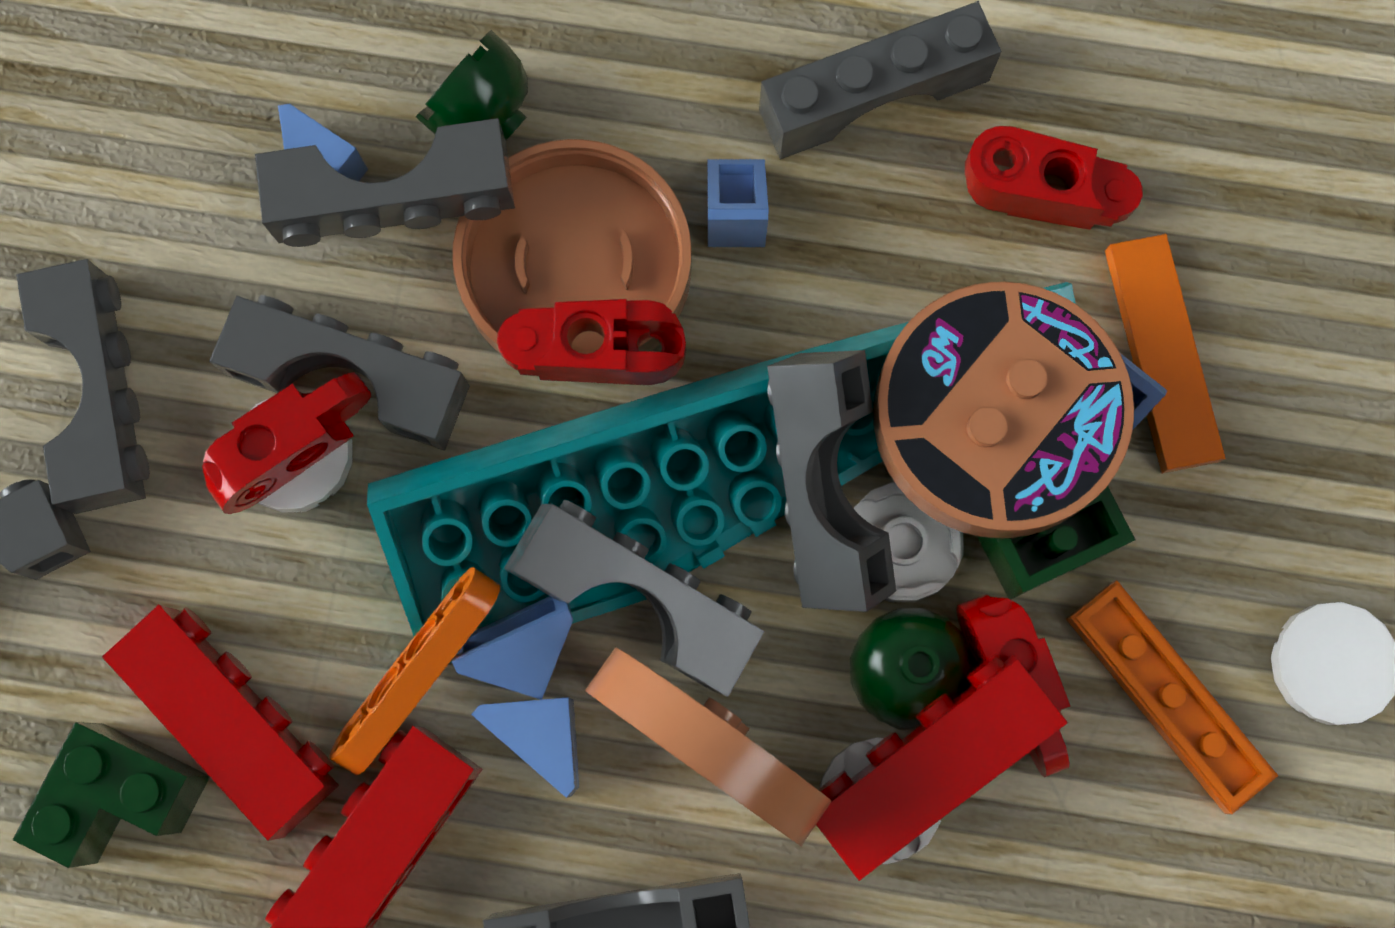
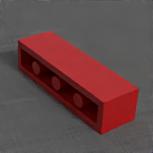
M158 604L109 649L102 658L267 841L285 838L339 786L328 774L334 768L332 762L311 741H307L302 745L287 729L293 722L288 713L271 697L266 696L261 700L246 684L252 678L250 672L231 653L225 651L220 656L206 640L211 634V630L193 611L185 607L180 612L177 609Z
M998 654L986 660L967 676V679L973 686L953 701L946 693L941 695L916 715V718L922 725L902 740L896 732L890 734L867 752L865 756L871 764L850 778L844 770L819 789L821 793L831 800V803L816 826L858 881L1068 723L1015 654L1004 662Z
M412 726L407 734L399 730L380 754L378 761L385 766L371 786L365 782L361 783L342 808L341 814L347 817V820L335 837L332 839L325 835L308 855L303 867L310 872L297 891L294 892L290 888L287 889L268 912L265 921L272 925L270 928H373L483 769L424 727Z

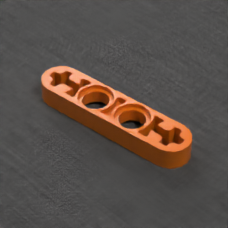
M474 567L468 569L460 577L342 729L329 755L331 761L354 775H360L367 769L489 613L500 592L501 586Z

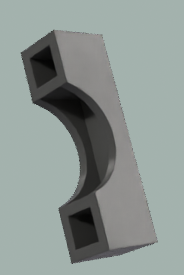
M979 1L761 81L759 111L781 160L833 140L851 122L891 101L913 95H930L938 101L989 82L1002 51Z
M498 118L437 127L432 146L424 159L405 175L385 182H361L340 174L326 162L316 145L255 154L262 224L278 243H284L292 247L311 246L320 242L321 237L345 234L351 238H367L379 234L381 228L405 225L411 229H427L439 225L441 219L465 216L470 220H488L499 216L501 210L515 208L506 140Z
M88 259L16 274L25 331L48 346L69 350L76 359L82 376V396L74 418L58 436L43 445L52 505L74 514L146 499L143 480L149 478L150 470L146 453L141 445H137L134 423L140 420V409L134 391L127 387L124 367L130 365L131 355L127 340L123 333L118 331L115 311L121 309L122 302L116 281Z
M236 295L209 360L226 376L278 393L301 376L317 369L339 367L356 371L371 381L377 397L378 420L389 432L445 451L470 387L462 372L457 371L459 366L457 362L429 351L425 352L423 359L402 352L404 346L400 342L378 333L371 332L367 340L347 333L349 328L347 325L322 314H315L312 321L293 315L294 308L269 296L260 295L258 301L254 302Z
M865 350L799 353L771 364L767 368L769 375L768 398L774 409L778 437L776 454L778 462L782 467L787 500L785 516L791 528L795 555L793 571L795 580L799 585L802 608L867 612L896 592L889 533L870 524L854 510L842 490L837 469L838 451L844 435L856 421L873 412Z
M27 479L13 483L0 492V564L9 572L37 580L91 552L74 514L52 505L48 483L41 480Z
M563 500L560 507L554 504H541L504 569L552 598L565 603H570L586 590L601 584L619 582L633 587L646 597L659 618L662 630L660 661L709 690L729 697L765 632L747 621L752 611L725 595L720 594L715 602L698 592L697 588L701 581L676 565L669 563L665 571L648 562L645 560L649 549L629 536L616 532L613 539L608 538L592 528L597 518L576 504L567 500Z
M741 873L497 912L483 920L484 928H750Z

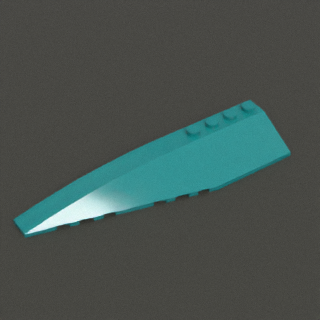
M1069 282L1043 288L1076 304L1073 286ZM908 322L719 374L368 483L367 507L413 636L421 629L460 577L472 567L501 586L493 607L476 630L549 597L546 593L504 569L541 504H554L560 507L563 500L576 504L597 518L592 528L610 539H613L616 532H620L641 543L649 549L645 560L665 571L669 563L687 572H691L699 566H702L704 569L725 556L724 551L752 534L758 537L776 526L775 520L785 515L787 500L782 467L778 462L776 454L778 437L774 409L768 398L769 375L767 366L799 353L865 350L873 408L875 389L883 364L893 343ZM873 412L856 421L848 429L841 441L837 458V469L841 486L883 461L876 443ZM624 583L601 584L586 590L569 603L573 616L572 624L647 599L639 591Z

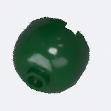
M492 30L480 40L488 51L480 45L473 55L468 53L425 104L427 107L417 114L416 118L434 134H436L437 127L498 118L507 141L527 118L519 108L528 93V77L521 60Z
M898 608L877 617L859 635L850 657V681L860 704L879 721L899 730H915L922 725L916 718V715L927 705L945 693L953 701L972 685L967 676L973 671V654L963 633L946 617L924 608Z

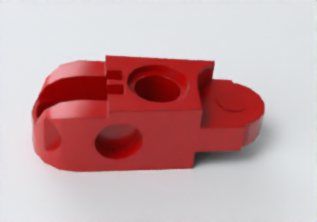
M995 126L982 132L975 139L965 161L967 189L975 203L988 210L1007 213L1008 216L1088 230L1094 224L1112 227L1114 223L1124 221L1133 214L1143 197L1142 184L1139 178L1131 170L1127 169L1128 165L1096 157L1098 150L1096 148L1013 126ZM995 164L1010 167V169L1001 171ZM1054 174L1061 177L1066 182L1068 189L1057 190L1052 188L1046 182L1044 176Z
M652 300L555 302L552 308L519 309V313L512 315L503 322L497 335L498 349L509 366L518 370L520 375L539 376L540 380L655 385L664 383L674 377L684 364L686 355L684 329L676 314L672 313V310L665 304ZM593 331L603 336V344L593 353H578L571 348L573 340L582 332ZM647 338L657 340L662 346L661 352L639 351L638 348L641 342Z
M355 372L344 374L336 379L333 378L310 393L299 392L292 383L233 421L232 425L234 428L216 439L206 450L202 465L206 487L223 513H238L254 506L353 438L354 435L345 424V421L356 415L371 398V391Z
M987 594L957 605L956 611L959 626L973 654L975 668L996 654L999 655L1003 662L1015 654L1060 712L1065 708L1071 707L1045 638L1038 639L1031 618L1021 605L1009 598L990 597ZM1060 730L1029 752L1035 766L1043 777L1053 775L1070 767L1067 747Z

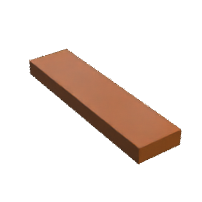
M1167 234L1110 244L1105 250V255L1133 363L1167 390L1166 395L1147 414L1161 474L1221 462L1226 458Z
M1117 580L1111 582L1066 618L1224 814L1232 815L1278 777V774Z

